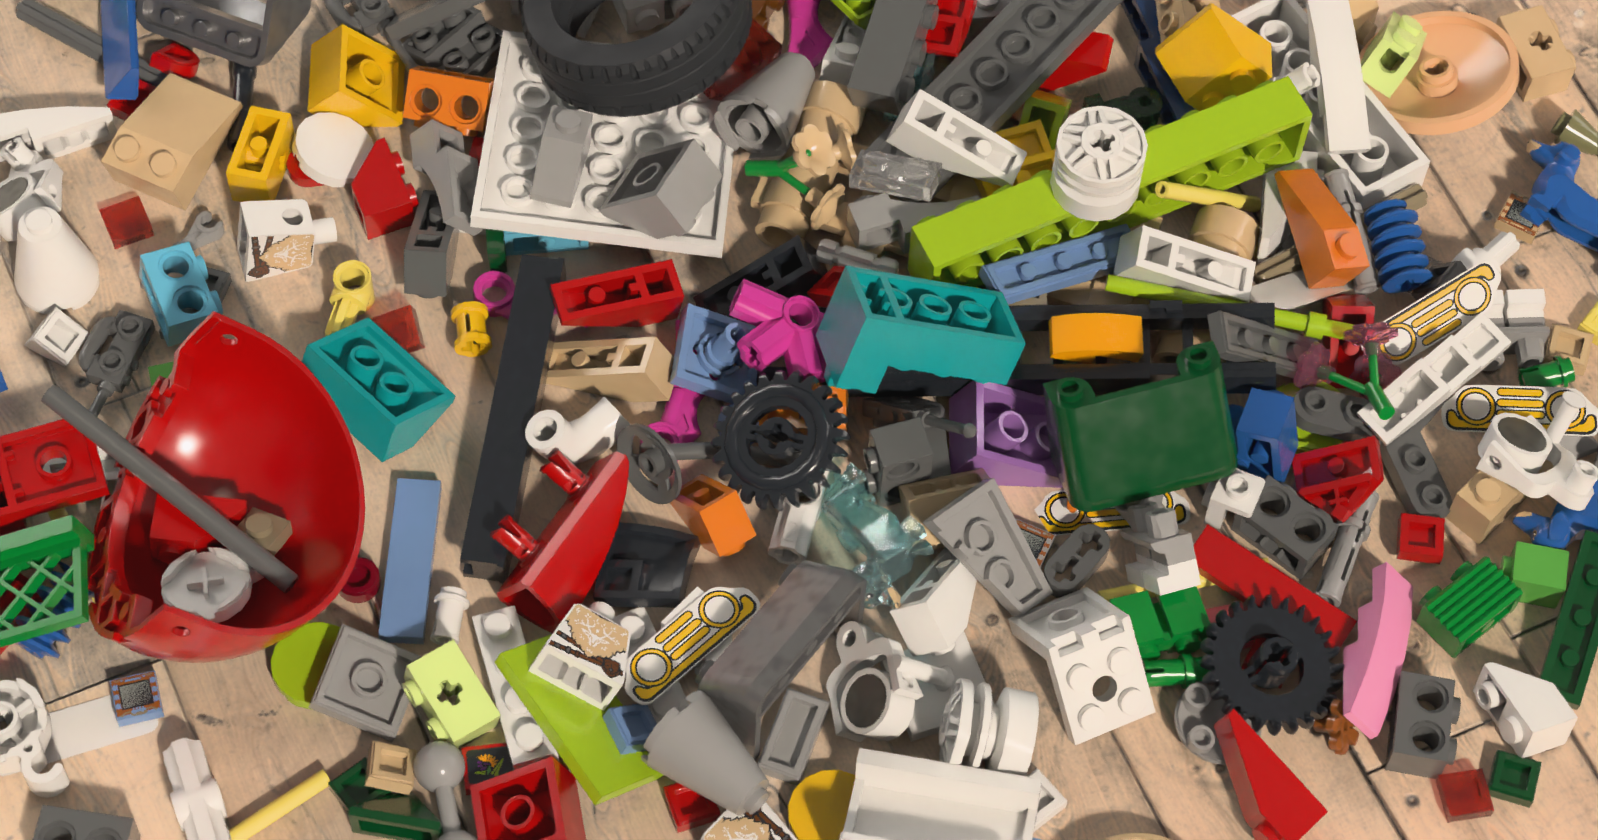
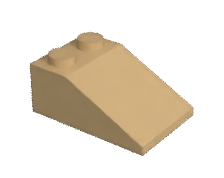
M170 73L120 126L101 163L115 181L186 211L238 117L243 104Z

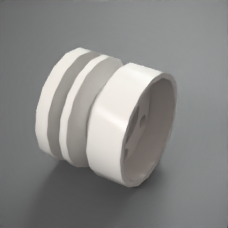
M1106 106L1083 108L1066 119L1059 128L1050 180L1054 198L1065 211L1079 219L1097 222L1114 219L1130 209L1138 197L1148 147L1144 130L1138 122L1120 109Z
M959 678L952 689L941 719L939 761L979 768L983 759L985 760L986 770L1026 776L1031 763L1038 728L1039 702L1036 693L1006 687L1002 690L994 706L992 704V690L989 683L982 682L974 693L972 681Z

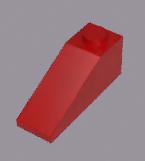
M672 259L550 284L549 287L561 326L641 327L678 318L684 299V293Z
M1232 709L1213 725L1244 820L1252 829L1254 839L1300 840L1328 810L1235 709Z

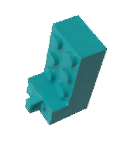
M846 265L816 333L827 364L824 373L827 385L848 390L858 389L862 392L876 394L888 366L901 371L915 370L933 373L939 377L953 376L972 379L982 384L991 382L1007 385L1026 345L1003 292Z

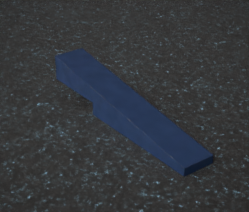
M1123 0L1121 5L1139 40L1134 66L1145 88L1151 89L1150 99L1163 125H1167L1179 120L1184 114L1194 110V107L1184 101L1155 55V48L1161 43L1155 0Z

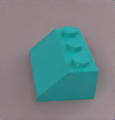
M369 317L308 344L302 359V363L316 376L339 409L349 432L381 462L412 448L448 409L456 397Z

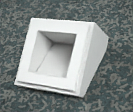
M56 307L44 318L25 343V346L31 351L65 367L90 333Z

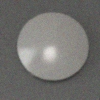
M1203 681L1192 683L1182 693L1175 707L1174 721L1177 733L1183 744L1197 757L1214 764H1226L1213 726L1221 717L1226 715L1221 710L1225 701L1223 699L1213 700L1210 697V694L1216 688L1215 685H1207ZM1247 719L1246 722H1247V723L1250 725V727L1252 728V726H1251V720H1248V719Z

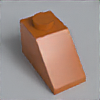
M704 474L682 485L679 496L670 502L693 535L698 536L701 546L719 557L739 552L745 547L746 541L757 535L737 491Z

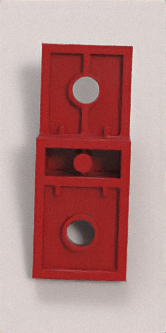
M64 419L0 436V536L28 528L25 518L110 495L97 445ZM62 458L67 461L65 467L58 472L49 473L43 470L44 465L51 459Z

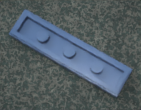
M1127 223L982 265L978 274L987 290L1003 292L1008 305L1021 300L1113 274L1120 237L1131 232Z
M397 478L378 632L379 639L385 642L424 644L442 492L441 480Z

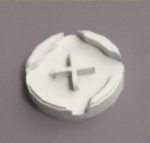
M334 112L316 113L305 118L294 134L291 149L293 156L296 154L300 162L299 167L304 174L320 184L330 187H344L346 183L353 182L373 147V141L363 126L350 117Z
M208 547L209 552L198 554L197 550L187 552L174 560L162 575L161 594L164 604L171 607L174 606L216 623L226 621L241 611L251 597L253 585L247 564L230 550L220 547Z

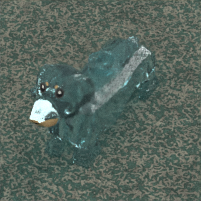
M851 462L847 465L842 475L833 474L834 483L826 490L821 509L828 516L833 527L838 530L836 536L842 546L851 554L859 550L867 557L866 561L858 564L852 570L867 581L864 608L873 609L882 604L892 609H898L901 606V597L891 583L912 569L917 555L928 556L934 554L931 544L926 539L923 540L927 536L923 525L911 515L900 524L894 513L874 504L876 502L875 497L872 494L868 495L867 488L863 484L867 480L865 474Z

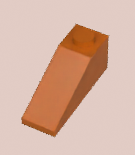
M1313 168L1277 171L1274 174L1309 289L1344 286L1370 266L1357 225Z

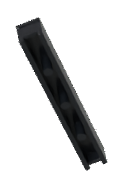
M524 254L521 257L460 557L461 563H465L464 577L500 581V584H503L508 578L512 553L495 539H492L490 534L501 528L498 523L507 515H510L515 522L519 523L533 448L525 438V429L530 419L541 411L559 319L549 287L550 284L566 281L565 259L561 257L555 259Z

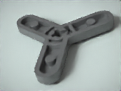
M1311 386L1302 388L1295 394L1296 423L1300 429L1348 442L1375 436L1379 440L1382 460L1408 514L1446 518L1449 514V509L1452 505L1451 495L1421 431L1452 395L1386 446L1357 416V412L1370 402L1369 400Z

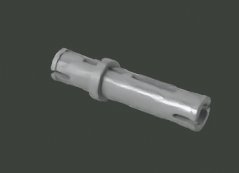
M1337 169L1330 171L1322 176V181L1357 225L1370 264L1367 269L1352 279L1355 294H1369L1379 290L1382 286L1378 281V275L1360 217L1363 209L1361 203L1356 202L1348 170Z
M1376 491L1344 523L1337 520L1336 524L1339 527L1335 541L1325 563L1319 584L1314 592L1337 608L1341 604L1344 590L1353 570L1360 546L1369 537L1371 531L1369 526L1370 519L1379 500V494Z

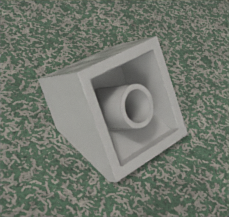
M695 139L639 153L628 166L599 211L603 216L655 239L672 235L682 236L689 232L696 224V216L702 207L713 198L715 194L713 190L723 174Z

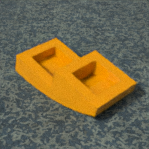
M1079 313L1053 316L1049 320L1050 358L1091 364L1096 356L1138 362L1144 354L1142 316L1113 313Z

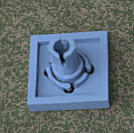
M688 303L681 312L670 384L734 404L731 394L737 392L744 395V383L746 381H750L755 387L757 386V369H750L740 358V351L736 345L743 336L756 328V326ZM709 373L712 374L713 377L717 378V380H713L710 377Z

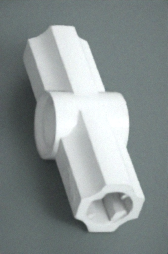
M825 471L824 476L827 480L830 473L829 471ZM816 482L813 484L816 500L811 499L808 502H800V507L796 508L788 501L787 497L784 498V509L778 513L768 549V555L777 559L779 563L790 565L806 560L815 524L821 514V504L825 487ZM803 492L799 493V496H806Z
M185 737L171 742L170 747L162 753L168 777L174 791L170 793L172 804L182 832L185 831L187 840H232L224 819L228 817L216 779L212 778L201 741Z

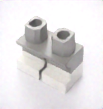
M1544 289L1506 290L1505 295H1503V290L1496 291L1493 305L1484 314L1511 341V345L1482 371H1495L1502 368L1505 361L1504 355L1516 354L1519 368L1542 363L1544 359V345L1550 333L1549 327L1545 326L1543 312L1546 304Z
M1153 501L1127 507L1131 528L1120 531V534L1124 539L1134 543L1137 562L1125 564L1128 582L1160 596L1201 585L1192 534L1178 528L1175 510L1169 507L1158 509V504Z

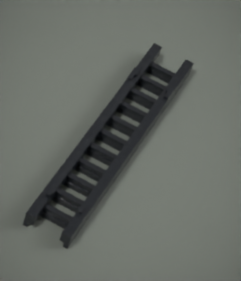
M1182 300L1150 301V304L1009 306L1021 334L1022 331H1049L1050 318L1059 315L1113 313L1142 316L1144 354L1139 359V363L1107 364V357L1096 356V364H1064V360L1054 358L1053 364H1021V353L1007 385L1004 386L1035 395H1044L1043 383L1075 377L1088 382L1095 395H1105L1179 376L1176 363H1150V330H1182L1183 349L1193 345V329H1209L1207 315L1217 311L1257 321L1274 329L1275 303L1182 304ZM819 308V311L825 313L827 308ZM791 319L793 323H795L796 325H799V323H798L797 321H795L794 319ZM1226 360V362L1221 363L1227 394H1250L1252 388L1265 391L1276 390V362H1232ZM888 366L876 394L862 392L858 389H849L848 397L953 396L969 384L972 379L953 376L939 377L933 373L915 370L901 371ZM767 367L761 372L757 370V386L759 385V376L762 373H766L771 381H773L776 371L782 369L789 378L787 368ZM825 381L823 383H819V385H827V383Z

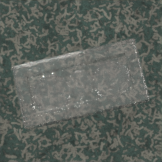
M861 149L849 173V188L930 202L942 177V163L922 158H910L887 154L881 151Z

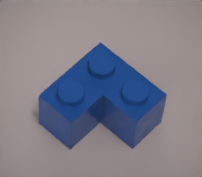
M1252 388L1245 407L1235 404L1229 405L1237 448L1238 465L1236 468L1263 479L1270 475L1278 482H1285L1298 448L1294 397L1287 396L1277 390L1265 391Z

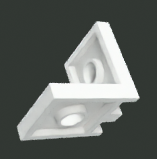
M1088 587L1033 608L1024 615L1008 618L1012 634L1046 659L1067 736L1074 745L1083 743L1156 712L1130 616ZM1102 676H1109L1110 686L1108 690L1101 696H1093L1092 688L1095 681Z

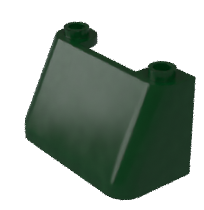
M1213 340L1192 345L1183 349L1178 354L1176 364L1179 376L1096 397L1089 383L1081 378L1068 377L1043 383L1050 456L1072 507L1084 512L1099 511L1223 479L1230 476L1236 470L1238 465L1236 442L1221 359Z

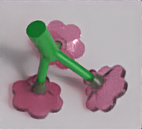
M1386 322L1374 324L1361 323L1352 326V330L1343 332V339L1345 341H1349L1355 346H1363L1364 355L1357 357L1355 360V371L1349 375V378L1336 373L1334 367L1327 365L1330 359L1329 349L1324 348V345L1320 342L1312 343L1309 350L1303 352L1298 359V370L1293 380L1294 385L1302 389L1308 386L1315 387L1316 384H1320L1322 381L1327 384L1333 381L1359 392L1360 398L1369 400L1380 419H1390L1394 415L1395 409L1385 394L1384 389L1403 372L1399 366L1392 364L1389 354L1381 352L1380 345L1388 343L1389 339L1398 337V328L1390 327V324Z

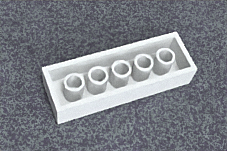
M1262 0L1232 15L1233 18L1271 43L1272 77L1269 80L1276 76H1286L1306 62L1311 64L1307 13L1296 0ZM1364 81L1371 149L1367 153L1326 154L1323 118H1319L1317 87L1301 94V97L1313 114L1303 151L1318 152L1317 169L1324 170V174L1337 169H1347L1356 202L1361 203L1363 210L1413 184H1420L1422 187L1430 160Z

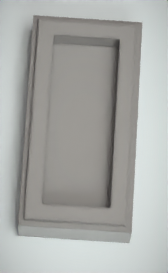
M787 688L757 763L764 775L796 786L800 784L828 713L829 701Z

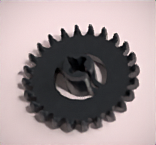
M780 369L776 371L773 381H771L766 373H762L759 376V385L756 387L750 381H746L744 383V395L737 392L731 394L734 402L733 407L722 406L720 411L726 416L725 421H717L714 424V428L722 432L720 436L713 438L711 441L713 447L721 449L712 459L716 465L723 466L718 472V477L723 481H729L728 487L735 489L737 493L741 489L740 497L744 503L751 504L752 498L755 496L756 505L762 510L767 509V502L771 499L773 507L778 511H783L785 497L794 507L799 508L801 505L799 501L800 492H803L810 499L816 500L813 489L815 482L825 488H830V484L824 476L825 471L841 473V469L832 461V458L848 457V453L842 447L836 445L839 441L851 439L849 433L837 428L841 424L849 422L845 414L834 413L836 409L842 408L843 403L838 398L827 399L828 396L832 395V389L828 385L819 386V380L815 376H809L804 380V376L799 370L792 372L788 378L787 374ZM778 409H790L799 413L804 418L808 433L803 435L799 429L782 417L767 419L761 426L756 424L770 412ZM750 443H758V446L764 453L777 463L786 466L766 468L759 465L753 458Z
M1267 594L1263 598L1259 608L1255 603L1254 595H1250L1245 600L1243 610L1240 608L1239 601L1235 600L1228 608L1229 616L1225 610H1220L1215 617L1216 623H1210L1206 627L1208 638H1205L1200 643L1201 650L1207 655L1201 657L1199 665L1203 669L1210 670V672L1203 676L1202 681L1207 685H1215L1216 687L1210 694V697L1213 700L1223 699L1225 701L1221 709L1224 714L1235 709L1245 721L1247 719L1251 720L1252 729L1257 733L1262 729L1263 725L1267 726L1268 732L1273 736L1278 735L1281 727L1290 735H1294L1299 726L1304 729H1310L1314 725L1315 719L1322 720L1327 716L1328 709L1326 707H1330L1332 701L1338 699L1336 695H1331L1330 693L1338 691L1343 686L1342 680H1335L1331 677L1338 675L1343 670L1344 664L1329 662L1340 652V647H1324V644L1331 637L1332 631L1329 630L1321 634L1314 632L1320 622V616L1306 623L1303 622L1305 605L1300 606L1293 614L1288 613V597L1284 598L1276 609L1273 608L1271 603V594ZM1267 638L1252 655L1247 668L1242 670L1240 667V653L1243 646L1251 640ZM1265 662H1267V664H1265V665L1262 667V669L1258 672V674H1256V672L1261 668V666H1262ZM1297 663L1299 664V682L1296 688L1289 693L1282 695L1265 694L1252 686L1256 684L1264 689L1277 688L1292 673Z

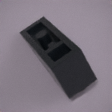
M797 235L696 295L693 299L698 307L742 321L730 316L729 309L743 279L787 298L798 295L810 298L807 292L828 270L825 263L819 262L816 259L817 249Z

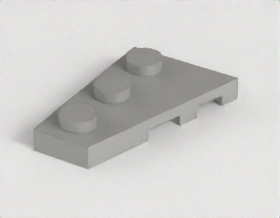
M994 478L982 480L922 522L1012 616L1024 615L1053 593Z

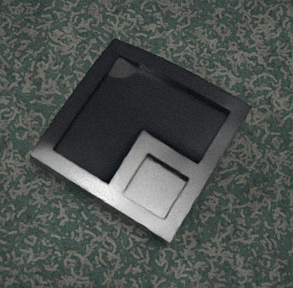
M619 522L609 552L597 576L593 596L595 602H604L611 607L676 608L685 599L690 573L700 549L698 536L658 526Z

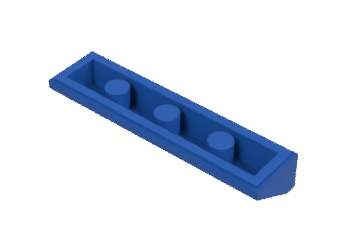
M100 0L106 99L136 100L139 86V56L135 0Z

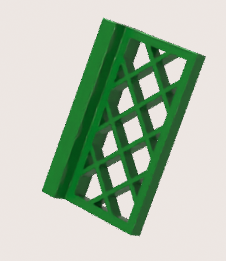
M73 515L0 536V597L6 589L16 595L0 616V647L89 622L87 552L95 550L94 534ZM73 556V564L61 579L51 573L60 560ZM32 568L36 570L21 591L10 585L20 572ZM49 578L57 585L40 605L32 600L31 597L44 580ZM67 591L73 594V611L59 615L52 613V610ZM27 603L37 609L25 625L18 627L11 625Z

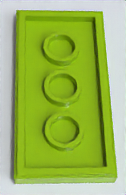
M551 635L499 654L494 663L595 806L662 778L663 774L650 768L641 760V755H649L648 751L620 755L603 719L604 714L609 708L623 706L616 695L603 711L528 671Z

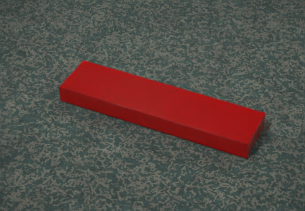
M1208 524L1194 544L1199 574L1244 603L1250 595H1254L1255 603L1259 608L1263 598L1267 594H1271V603L1273 608L1276 609L1280 602L1288 597V613L1293 614L1300 606H1306L1303 622L1306 623L1320 616V622L1314 632L1321 634L1329 630L1332 631L1331 637L1324 644L1325 648L1341 647L1357 623V620Z

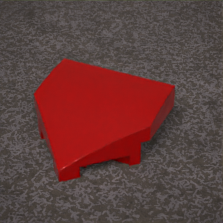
M1375 436L1295 454L1292 461L1297 495L1305 502L1324 510L1331 517L1342 523L1369 498L1384 480L1380 444Z

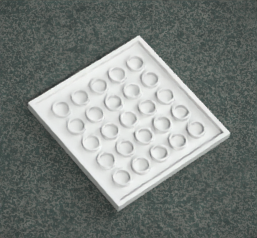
M503 30L473 199L470 227L722 258L734 149L729 147L719 135L714 123V115L718 111L717 106L720 101L742 84L744 61L735 60L724 75L702 93L669 109L630 117H614L592 113L590 149L572 207L568 208L530 199L543 131L552 105L583 112L588 111L568 104L548 87L524 33ZM585 41V42L594 43V44H606V45H611V44H608V43ZM695 139L723 174L713 190L715 192L713 198L702 207L696 216V224L689 232L682 236L672 235L656 239L609 219L599 211L628 166L639 153Z

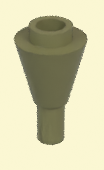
M1576 109L1570 115L1563 112L1551 130V133L1556 135L1553 143L1567 142L1578 147L1580 152L1598 156V131Z

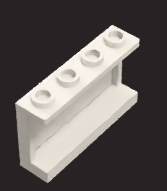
M859 748L854 786L844 830L841 832L839 840H1032L1042 779Z

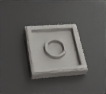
M342 624L308 708L393 742L409 704V700L402 688V683L406 682L404 680L406 666L418 660L421 656Z

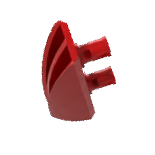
M559 449L554 451L547 458L549 463L543 465L540 468V472L547 475L568 496L565 503L537 540L515 522L510 515L505 516L498 523L501 528L490 534L492 539L499 542L519 560L518 565L496 592L499 600L508 607L515 605L517 614L552 634L574 604H582L598 576L614 539L626 497L630 465L627 455L617 451L596 461L587 474L581 472Z

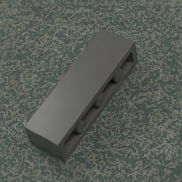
M876 0L847 85L853 106L899 116L904 102H908L913 96L915 88L913 75L916 66H922L927 52L925 39L928 30H934L939 15L938 0Z

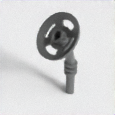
M636 423L625 427L617 439V452L627 455L629 460V482L643 497L656 504H668L680 494L682 476L677 460L713 459V456L721 450L713 447L711 442L666 443L656 431L648 426ZM635 435L643 441L639 447V454L633 453L632 443ZM750 446L753 458L758 464L774 467L786 466L774 461L760 447ZM640 468L651 481L658 484V487H656L646 479V477L640 471ZM674 469L675 479L674 484L671 488L669 477L672 475Z

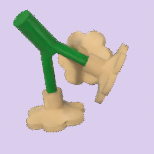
M843 123L837 124L836 144H832V139L827 132H819L815 125L807 124L801 128L799 133L792 137V146L794 148L792 156L783 160H747L745 163V174L750 177H780L805 195V201L815 207L810 217L812 221L811 228L818 230L823 223L826 224L833 218L837 208L844 201L846 196L844 193L845 186L839 183L832 190L824 194L815 187L810 189L789 174L788 170L800 167L804 170L808 169L813 176L820 177L825 175L827 168L833 167L837 160H841L850 175L857 174V158L852 147L850 133L848 129H845Z

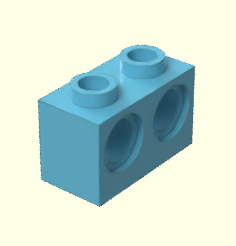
M189 241L140 255L139 277L168 347L182 343L213 311L223 314L221 300L217 291H209L205 281L208 279L205 261L201 255L195 256ZM180 273L184 276L180 278H173L168 276L167 274ZM194 308L198 312L189 314L183 312L182 309Z

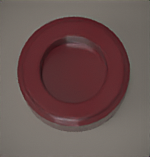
M357 557L355 566L346 584L339 592L340 596L352 603H363L372 599L378 593L381 586L380 574L376 564L365 557Z

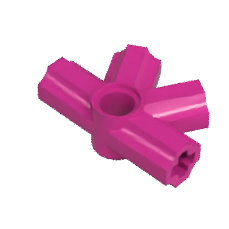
M743 279L733 297L729 315L754 325L756 328L737 342L736 345L740 351V358L750 369L754 368L761 372L781 356H784L788 376L792 372L799 370L803 374L804 380L809 376H815L819 383L825 382L826 361L816 337L825 313L820 312L816 303L806 296L798 295L787 298ZM791 319H794L795 321H797V322L799 323V325H796L795 323H793Z

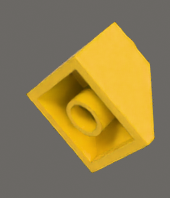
M1213 3L1208 4L1155 48V55L1184 101L1200 111L1217 105L1220 100L1229 95L1239 96L1252 91L1257 85L1272 77L1271 43Z
M341 24L311 44L308 112L312 114L334 112L350 117L363 127H398L403 124L405 65L393 50Z

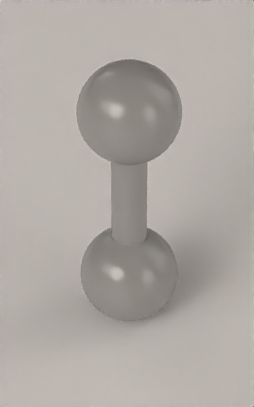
M434 741L426 744L417 753L414 759L413 770L418 783L426 790L435 792L443 835L437 840H477L472 834L461 830L453 788L461 782L465 773V760L462 753L449 742Z

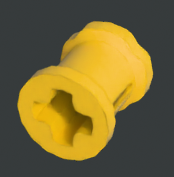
M476 301L463 302L454 306L450 313L451 321L456 324L458 338L454 341L455 352L458 355L477 357L486 354L492 348V338L487 334L485 324L489 317L488 307Z

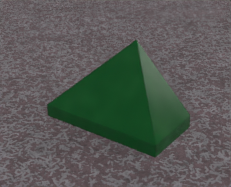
M412 791L410 795L396 793L350 806L348 816L352 832L394 840H437L443 835L441 821Z

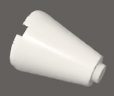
M35 207L28 210L22 215L18 223L14 271L15 288L22 302L30 309L46 315L56 307L59 310L72 307L73 311L81 308L91 300L100 283L99 267L95 256L55 210L49 207Z

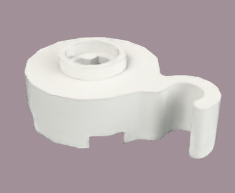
M16 678V681L1 680L0 722L5 721L7 725L9 723L10 725L0 730V774L21 771L27 785L34 794L44 798L55 797L68 787L70 781L61 763H56L49 772L39 774L47 765L45 751L52 734L51 717L37 689L23 679Z

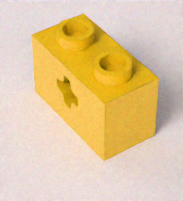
M256 106L250 107L226 170L233 201L244 202L276 199L287 168L286 161L292 151L291 148L295 134L291 113Z

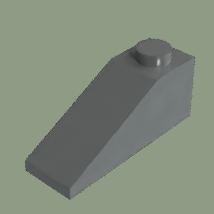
M423 190L404 248V294H414L427 299L447 296L453 276L459 229L443 223L439 199L434 190Z

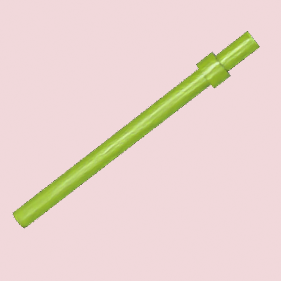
M1111 274L1107 275L1105 291L1153 301L1182 300V304L1247 303ZM1275 308V326L1303 331L1304 336L1322 339L1323 336L1356 342L1358 339L1359 325L1329 320L1327 315L1309 311L1308 315Z

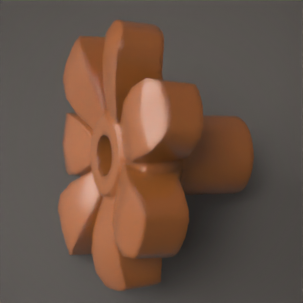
M1335 699L1330 705L1331 715H1327L1322 720L1315 719L1313 728L1316 732L1329 733V749L1334 750L1335 754L1345 755L1349 745L1356 746L1359 732L1353 729L1356 726L1343 716V700Z

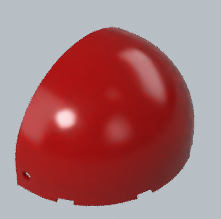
M213 311L187 336L175 351L172 372L168 378L158 376L142 403L125 439L196 495L247 500L248 513L255 507L291 521L293 533L274 557L295 572L299 579L286 594L266 578L253 583L251 597L243 609L230 619L219 623L164 604L161 594L162 575L170 564L160 559L152 558L149 540L157 492L116 461L114 467L120 470L117 476L118 481L113 494L103 496L93 532L95 550L89 552L87 566L88 590L94 592L95 603L90 602L89 604L90 620L95 631L100 636L145 656L174 662L208 663L229 660L258 652L292 635L321 613L342 590L355 566L364 532L365 492L361 466L349 429L329 393L316 376L285 347L263 333ZM222 335H233L236 338L228 339L223 337Z

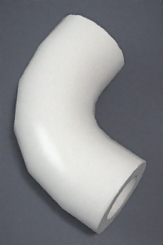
M603 397L587 413L573 421H567L555 410L538 412L527 423L525 438L528 444L546 459L559 449L573 464H580L600 456L615 445L620 432L631 424Z

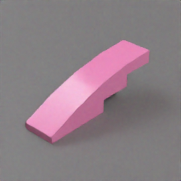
M1387 562L1372 569V601L1358 608V641L1343 648V716L1369 739L1379 735L1393 700L1405 659L1412 618L1413 586Z

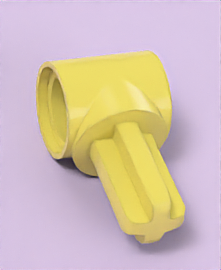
M348 260L339 264L334 270V287L329 299L333 310L325 329V337L354 324L357 315L364 314L374 304L375 294L371 271L365 263L358 260ZM354 285L360 286L359 288H356V289H347V288H349V287H351V286H354Z

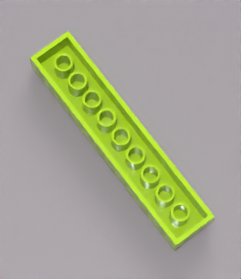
M1289 76L1276 81H1264L1252 91L1239 96L1229 95L1220 100L1217 105L1202 111H1189L1177 121L1164 126L1161 124L1154 125L1147 129L1144 133L1148 147L1138 197L1130 209L1120 216L1096 222L1079 219L1065 211L1053 195L1050 184L1052 171L1048 169L1042 170L1027 181L1014 186H1002L994 191L992 195L977 201H964L952 211L939 216H927L917 222L916 225L911 227L908 272L911 277L981 289L985 288L978 274L982 265L1126 223L1130 229L1191 204L1190 202L1159 198L1155 193V186L1160 181L1223 191L1299 160L1313 114Z

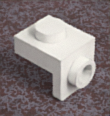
M1236 468L1230 476L1219 479L1217 483L1209 482L1201 505L1208 507L1204 524L1220 530L1228 511L1250 518L1264 488L1265 480Z

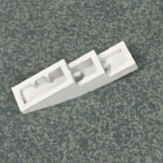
M1307 0L1311 64L1317 69L1321 80L1320 85L1317 86L1319 118H1323L1326 154L1367 153L1371 149L1367 107L1349 0Z
M63 106L24 109L0 114V151L9 141H12L16 146L14 138L20 137L30 150H36L44 160L55 159L111 140L117 133L110 107ZM0 156V162L6 161Z
M1481 312L1454 336L1451 334L1424 359L1421 357L1384 389L1385 394L1395 409V413L1390 419H1380L1370 402L1357 412V416L1387 446L1510 347L1511 341Z

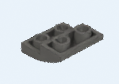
M471 7L414 32L402 44L414 62L420 66L483 77L497 65L503 31L487 24L481 10Z

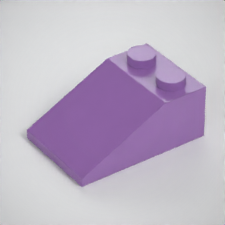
M972 380L949 398V420L964 424L972 423L977 429L976 435L972 438H966L962 434L949 431L951 475L983 468L990 478L995 479L998 486L1063 488L1050 456L1044 397L997 383L989 382L982 384Z

